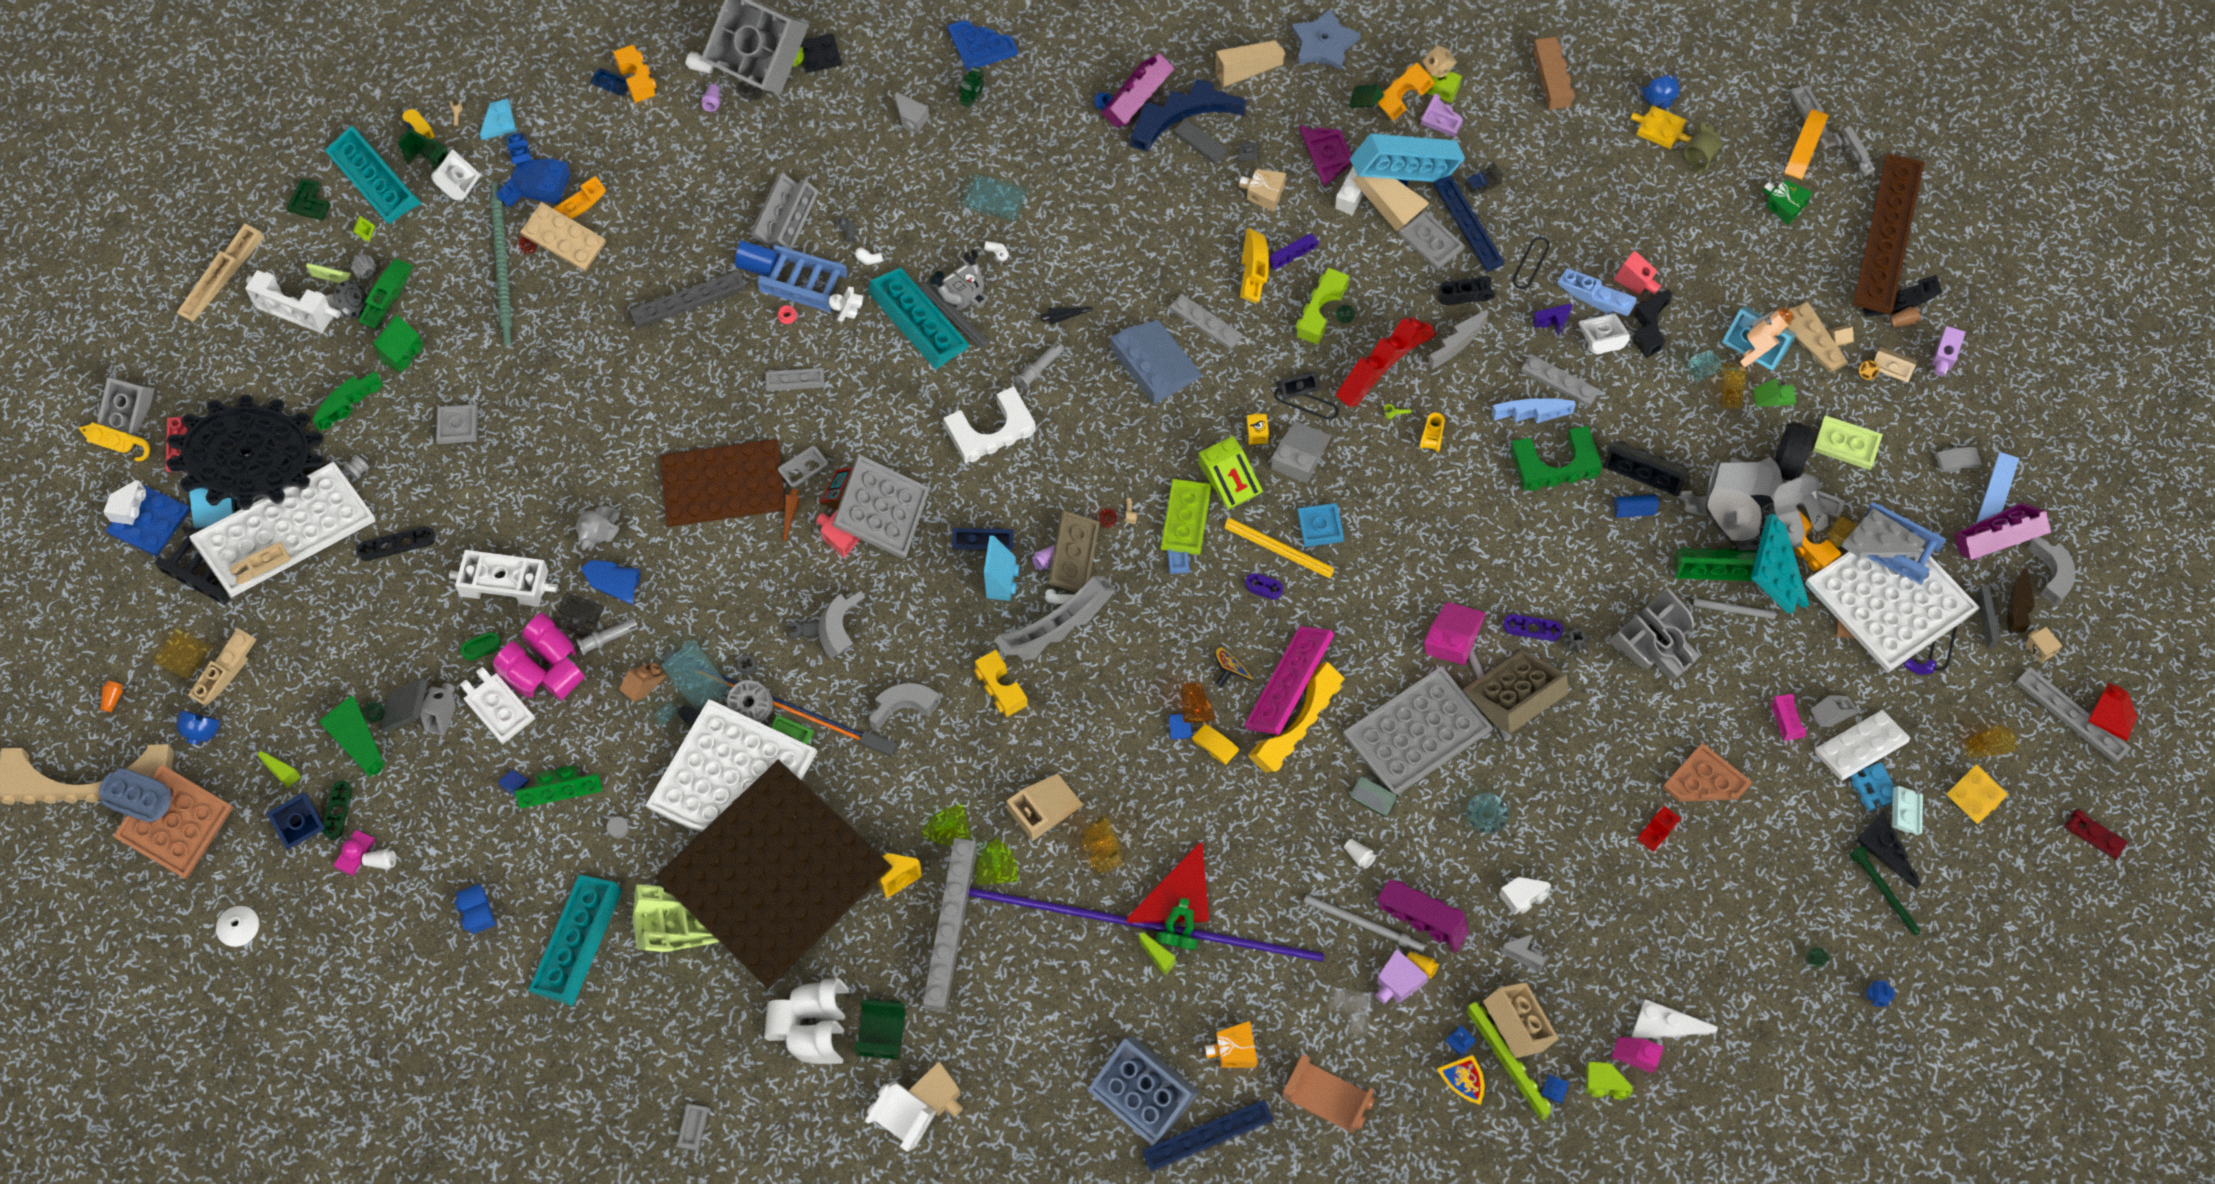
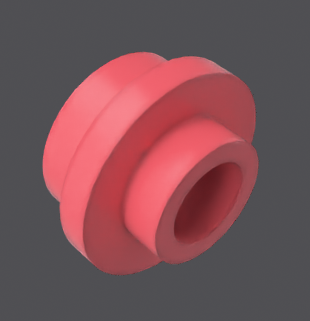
M788 305L781 307L777 314L778 320L783 324L793 323L797 318L796 310Z

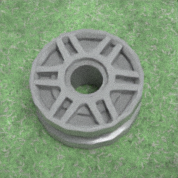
M745 680L735 684L729 691L727 708L762 723L771 714L773 698L770 692L759 682ZM753 698L754 704L751 707H746V702Z

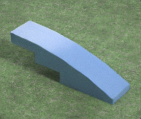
M1563 399L1516 400L1493 405L1491 415L1494 421L1513 416L1515 422L1534 417L1536 423L1572 414L1575 408V401Z
M1999 452L1976 523L2003 511L2019 458Z

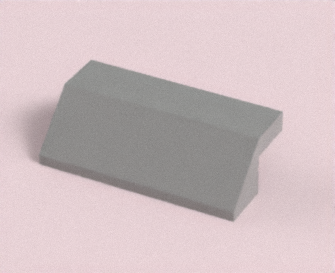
M783 172L779 173L750 234L762 244L772 247L775 245L785 246L792 250L819 191L806 180L795 183Z

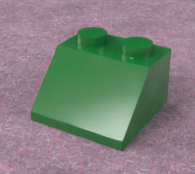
M395 315L374 341L373 346L382 364L401 373L404 368L409 367L411 359L415 354L420 353L423 342L420 335L398 315Z

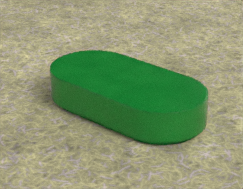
M488 632L464 642L460 652L464 659L473 661L496 652L501 646V640L496 633Z

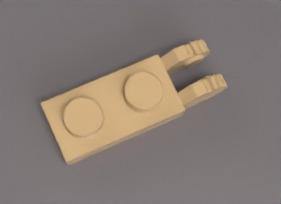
M278 542L230 567V572L232 575L239 574L235 580L238 584H243L250 581L252 577H257L290 561L291 558L283 544Z

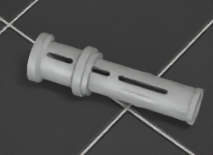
M1058 341L1054 342L1033 364H1028L1026 370L1020 375L1015 376L1017 384L1027 390L1035 379L1040 378L1041 372L1065 350L1063 345L1059 344Z
M631 618L599 633L593 631L591 635L575 640L582 656H584L590 650L602 648L604 643L638 630V626H636L635 619Z

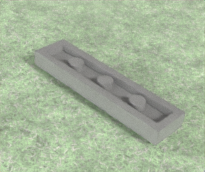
M1180 294L1170 305L1172 312L1229 350H1232L1242 338V333L1183 294Z
M1532 354L1521 369V372L1588 407L1592 405L1600 392L1599 389Z

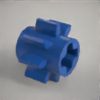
M1886 981L1872 982V986H1868V989H1866L1867 1000H1872L1874 1006H1888L1889 1001H1893L1892 998H1895L1894 988H1889Z

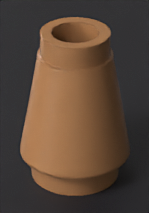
M1909 306L1890 316L1889 320L1894 328L1916 325L1917 322L1921 321V317L1916 306Z

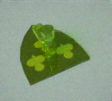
M963 804L951 806L934 815L925 825L920 835L941 845L953 846L954 838L972 841Z
M996 837L985 847L979 857L976 868V885L1019 882L1017 862L1012 852Z

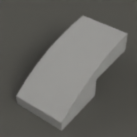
M1976 447L1950 449L1935 454L1942 472H1956L1961 468H1979L1982 465Z

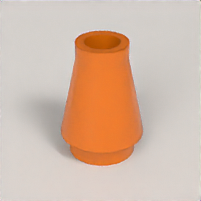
M106 681L105 685L102 686L101 711L112 713L113 708L123 693V685Z

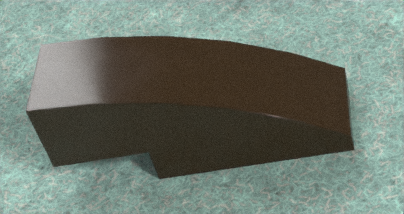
M2023 569L2009 598L2007 609L2009 633H2024L2030 625L2028 614H2030L2035 604L2028 569Z

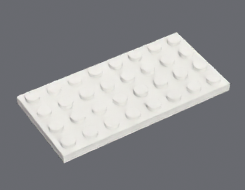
M334 462L307 475L310 478V485L307 489L303 490L296 487L283 489L285 499L281 504H274L270 499L264 497L253 503L249 510L241 509L189 536L191 542L231 598L375 522L374 515ZM278 542L283 544L290 555V561L257 577H252L250 581L243 584L236 582L235 578L239 574L232 575L230 567Z

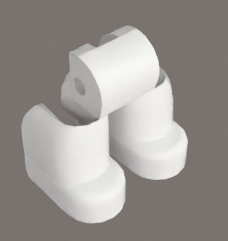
M839 978L823 979L820 983H808L798 986L792 990L790 1000L769 1001L767 1003L764 1038L768 1041L787 1040L789 1052L803 1062L814 1064L843 1063V1058L832 1047L831 1034L844 1033V1028L835 1021L845 1019V1015L836 1005L835 994L849 993V988ZM806 1018L832 1020L820 1021L817 1025H800V1021Z

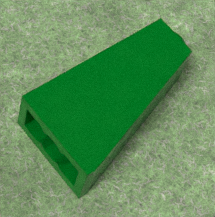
M351 695L323 717L319 723L370 778L372 775L379 774L386 764L359 704Z

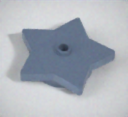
M1331 9L1315 22L1292 24V31L1302 44L1298 58L1299 64L1316 62L1319 64H1329L1341 70L1344 52L1358 42L1361 37L1360 33L1340 26Z

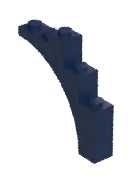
M1196 79L1189 95L1171 90L1164 107L1146 102L1132 132L1131 147L1149 152L1154 141L1166 129L1194 115L1221 112L1244 116L1247 100L1225 94L1222 91H1215L1214 83Z

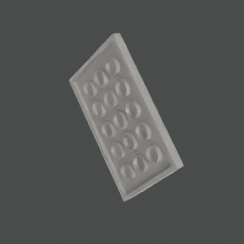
M1441 666L1343 732V736L1383 786L1390 792L1399 795L1490 733L1493 727Z

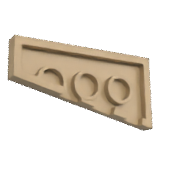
M1808 302L1782 312L1790 323L1786 329L1797 334L1795 338L1799 341V344L1803 348L1808 349L1812 356L1829 372L1847 365L1848 361Z

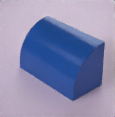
M740 241L736 252L735 266L736 268L769 277L776 264L777 254L774 250Z
M1656 494L1614 497L1615 517L1656 515L1659 506Z

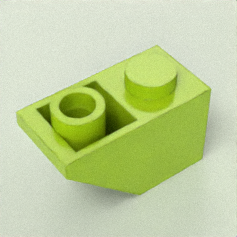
M1588 1062L1586 1066L1585 1093H1590L1592 1097L1596 1098L1612 1095L1614 1099L1623 1100L1630 1097L1633 1092V1086L1611 1063Z

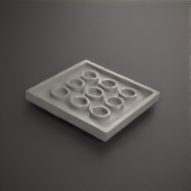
M859 454L856 457L832 526L904 559L907 556L930 488Z

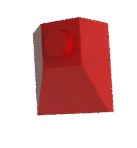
M2108 682L2098 697L2088 722L2127 741L2138 716L2128 692L2120 686Z

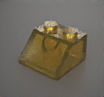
M1106 814L1083 830V839H1081L1084 850H1089L1091 855L1088 858L1092 870H1097L1098 875L1122 867V851Z

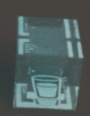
M1711 349L1691 357L1688 368L1696 381L1699 382L1717 375L1721 367V361Z

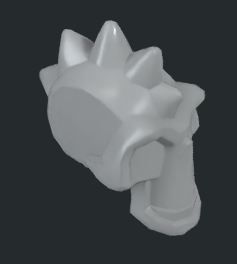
M601 506L596 508V511H585L579 516L576 523V531L578 533V540L581 541L582 550L587 548L592 550L596 543L612 541L619 531V526L614 525V522L619 517L620 510L610 506Z

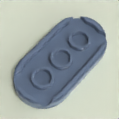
M125 768L116 769L117 771L114 773H109L100 785L99 795L105 807L143 822H153L160 819L167 812L171 803V791L166 784Z

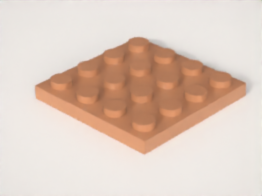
M160 764L152 778L166 784L171 791V803L167 812L160 819L153 822H143L126 816L113 837L187 880L234 806Z

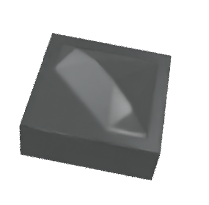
M1240 143L1239 161L1257 160L1260 148L1259 143Z

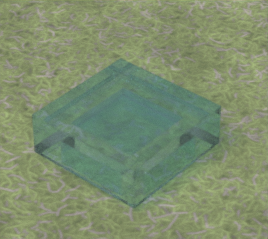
M668 702L655 714L656 721L661 727L665 726L677 715L675 706Z

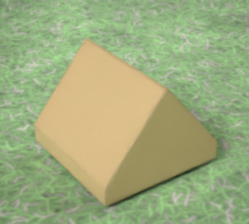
M1844 325L1828 330L1837 346L1854 342L1852 326Z

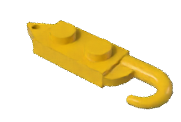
M91 422V425L79 427V430L87 438L86 441L118 452L127 453L133 448L134 444L142 446L144 453L141 457H135V461H144L150 454V445L143 438L95 422Z

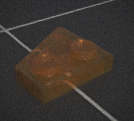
M1186 683L1181 687L1184 723L1213 722L1216 717L1201 684Z

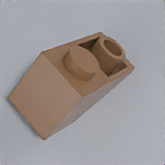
M654 662L630 669L619 690L633 701L643 699L668 673L659 664Z

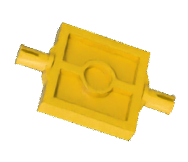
M1652 106L1645 116L1635 112L1631 116V120L1641 123L1637 132L1638 136L1668 149H1672L1674 143L1678 140L1688 143L1692 136L1682 133L1686 119L1655 106Z

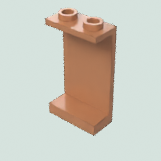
M1302 1054L1282 1094V1098L1353 1134L1356 1128L1361 1129L1366 1119L1363 1117L1366 1109L1370 1111L1375 1101V1098L1372 1097L1373 1089L1370 1088L1366 1092L1310 1064V1057Z

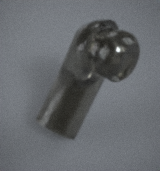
M743 82L736 86V89L745 99L758 100L762 97L763 91L759 87L749 90Z

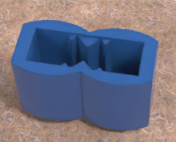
M480 883L456 893L457 899L454 902L458 912L462 911L464 918H461V923L465 931L469 930L473 935L496 925L485 890Z

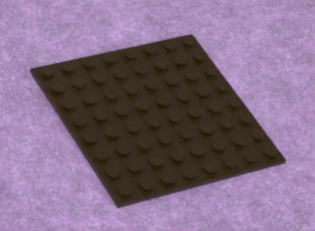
M778 759L668 863L655 878L735 958L769 989L875 886L893 866Z

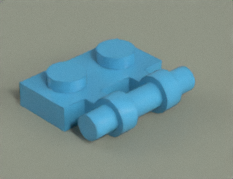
M1882 762L1862 769L1863 778L1857 772L1850 776L1853 788L1857 789L1861 796L1860 801L1862 805H1865L1869 812L1876 809L1873 803L1875 801L1878 802L1880 808L1893 804V788L1895 786ZM1865 785H1869L1873 794L1868 793Z

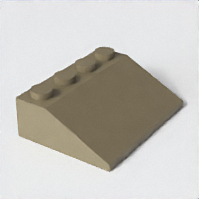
M1524 650L1519 651L1464 688V693L1492 723L1509 734L1569 694L1566 673Z

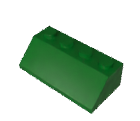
M1688 547L1677 549L1674 555L1675 579L1754 581L1751 579L1757 551L1711 550L1710 548L1691 549Z

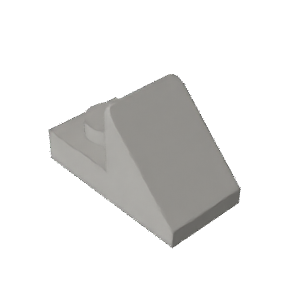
M1533 935L1504 944L1501 954L1541 972L1546 958L1538 951L1527 950Z

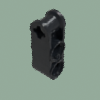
M1481 276L1441 283L1437 299L1440 304L1448 306L1489 301L1495 297V293L1491 289V278L1489 276Z

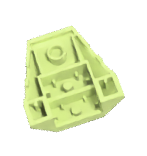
M636 885L633 925L637 949L668 952L719 942L672 894L664 892V888Z

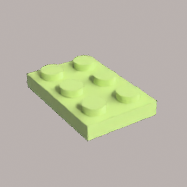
M1825 415L1813 452L1871 470L1883 434Z

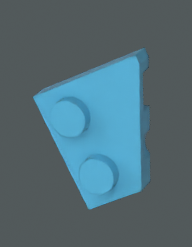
M504 99L490 103L480 132L481 140L516 132L509 100Z

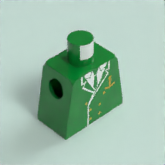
M1784 180L1778 187L1768 182L1762 191L1770 196L1766 207L1787 225L1809 203L1813 193L1787 180Z

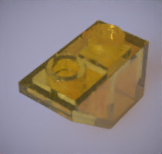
M1723 364L1721 408H1742L1746 370L1743 365Z
M1839 515L1827 534L1830 538L1829 542L1840 548L1858 525Z
M2001 724L1964 738L1968 758L2001 756L2018 749L2014 731Z

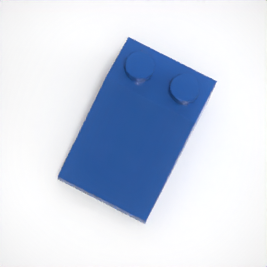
M550 158L529 160L516 164L510 180L515 181L523 194L521 197L559 205L571 173L567 162Z

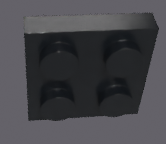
M834 33L802 41L800 47H803V64L806 73L842 66Z

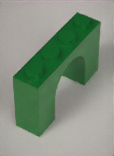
M1589 426L1569 429L1567 441L1573 461L1569 465L1560 468L1547 466L1540 461L1531 437L1512 441L1510 452L1523 491H1536L1544 486L1555 487L1564 482L1575 483L1583 478L1590 480L1600 475L1602 464Z

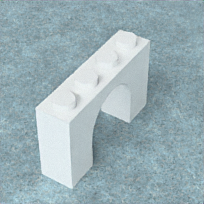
M1015 387L996 394L997 404L1007 420L1004 427L996 433L981 434L971 428L961 410L943 418L944 427L965 463L975 462L987 453L993 454L998 448L1005 445L1011 446L1016 440L1028 438L1036 432L1035 422Z

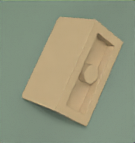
M1879 347L1874 359L1879 367V372L1905 382H1909L1917 363L1915 359L1883 347Z

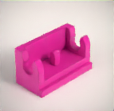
M1794 695L1774 696L1771 707L1783 741L1806 737V729L1802 727L1794 704Z

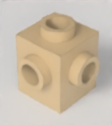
M1440 46L1430 51L1422 61L1429 75L1441 78L1448 74L1450 69L1457 63L1449 50Z

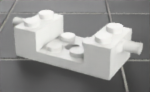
M257 270L253 277L248 276L246 279L248 285L245 289L255 308L319 333H323L332 317H340L341 311L331 308L326 301L325 295L319 291L313 292L307 289L299 301L295 297L289 298L284 296L275 280V276L269 272L264 273Z
M465 550L459 572L450 570L449 579H457L455 587L460 597L480 599L481 593L516 597L521 605L539 607L541 597L545 591L556 593L558 590V584L546 583L548 569L544 560ZM499 571L506 572L502 578L495 577Z

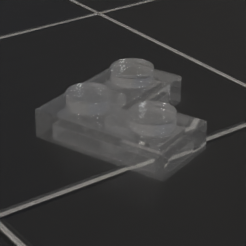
M1331 987L1327 1010L1349 1013L1346 1034L1367 1038L1374 994Z

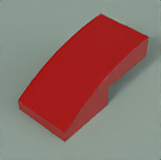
M1663 806L1636 840L1654 853L1681 818L1666 806Z

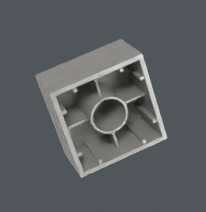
M724 0L701 61L763 90L781 94L809 25L756 0Z

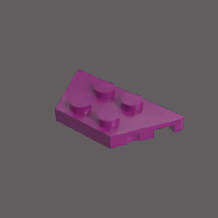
M1300 125L1299 131L1322 186L1325 187L1352 165L1350 161L1352 155L1341 130L1325 129L1322 127H1317L1316 130L1305 128L1306 125Z

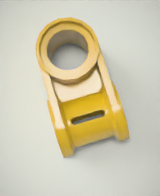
M1434 412L1428 416L1425 430L1422 434L1420 449L1429 448L1439 453L1445 423L1442 414ZM1436 423L1439 426H1432L1431 424Z

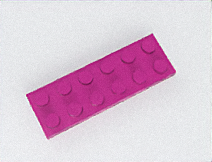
M1299 626L1244 726L1247 730L1280 734L1334 636L1331 630Z

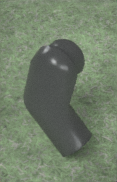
M843 216L839 217L836 223L846 233V241L855 242V224Z

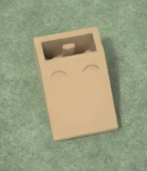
M1059 774L1022 789L1006 801L1008 812L1032 841L1083 806Z

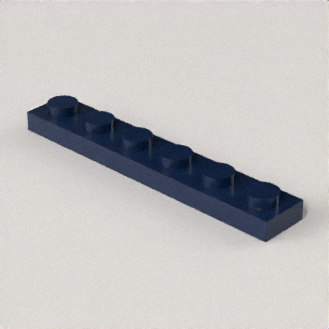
M1449 175L1434 181V188L1486 273L1504 265L1502 257L1452 176Z
M1262 1100L1143 1149L1142 1154L1150 1172H1153L1273 1122V1118L1265 1100Z

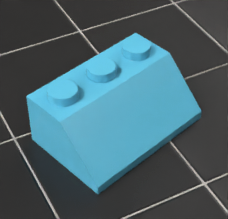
M1747 306L1742 307L1722 343L1742 354L1751 348L1756 350L1748 340L1747 335L1753 328V321L1763 315ZM1785 328L1778 337L1775 335L1780 343L1758 358L1756 362L1773 371L1797 334Z

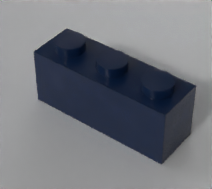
M953 528L952 549L953 551H987L989 537L994 536L1010 552H1013V529Z

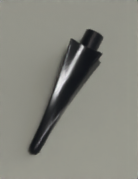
M1048 308V313L1041 314V321H1049L1050 325H1053L1068 318L1090 312L1093 308Z

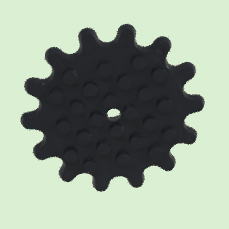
M250 395L240 396L238 404L234 407H225L220 401L212 400L207 404L209 410L207 416L197 417L187 414L182 417L183 425L189 429L186 434H173L167 438L168 445L173 449L180 450L181 453L176 457L169 458L166 461V465L171 471H184L188 473L180 481V486L184 491L190 492L199 488L206 489L208 491L206 501L209 505L216 506L223 499L232 498L238 501V505L242 510H249L253 505V501L260 497L268 498L274 504H281L285 499L283 489L287 487H296L303 490L308 488L310 478L304 475V470L322 467L324 458L321 455L311 453L310 449L321 445L323 435L318 432L307 433L303 431L302 428L309 422L308 414L298 413L293 416L283 414L282 411L285 405L279 399L272 400L264 407L256 406ZM250 451V453L242 455V452Z

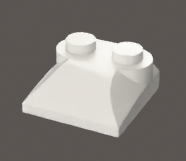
M453 149L438 168L432 172L433 182L454 200H463L481 176L477 170Z
M1616 313L1579 321V326L1588 341V349L1594 354L1620 350L1629 341L1630 334Z

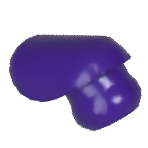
M1909 658L1903 667L1917 675H1927L1935 671L1936 663L1928 659L1925 664H1918Z

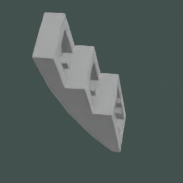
M1487 310L1454 326L1453 334L1442 340L1440 350L1429 355L1428 365L1432 370L1454 357L1478 335L1487 323L1489 314Z

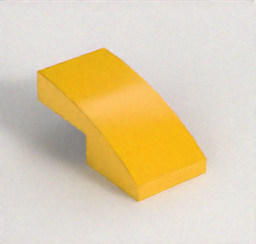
M1204 724L1192 737L1194 743L1209 751L1213 758L1225 765L1239 751L1238 747L1207 724Z

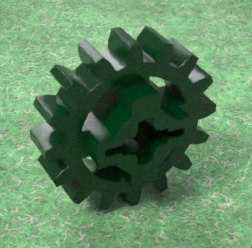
M974 66L971 71L969 70L968 75H964L959 88L961 105L970 108L975 100H979L985 85V81L982 80L984 77L983 69Z

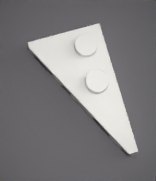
M1645 999L1631 1038L1654 1039L1694 1034L1708 1035L1716 1033L1718 1027Z

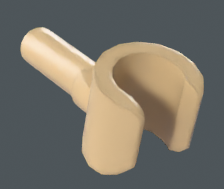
M459 100V104L455 106L453 101H450V107L454 115L453 126H458V116L462 111L461 101Z
M1127 498L1125 521L1126 523L1136 524L1137 512H1132L1131 498Z

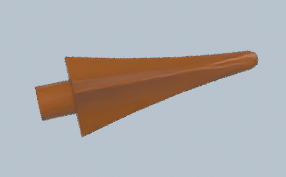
M791 489L790 495L785 494L783 541L787 540L792 521L800 503L799 491L797 489Z

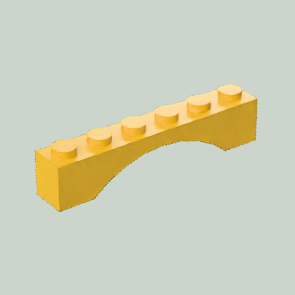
M1328 662L1318 664L1307 684L1305 701L1296 720L1281 734L1259 741L1248 757L1265 773L1279 770L1283 765V759L1294 751L1295 743L1306 735L1307 732L1305 730L1318 719V713L1328 706L1330 697L1341 689L1342 686L1340 684L1345 678Z

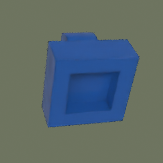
M508 180L496 193L499 200H503L507 207L513 206L523 195L514 180Z
M1460 1025L1445 1042L1461 1057L1476 1043V1039Z
M1548 1074L1541 1096L1562 1104L1569 1082Z

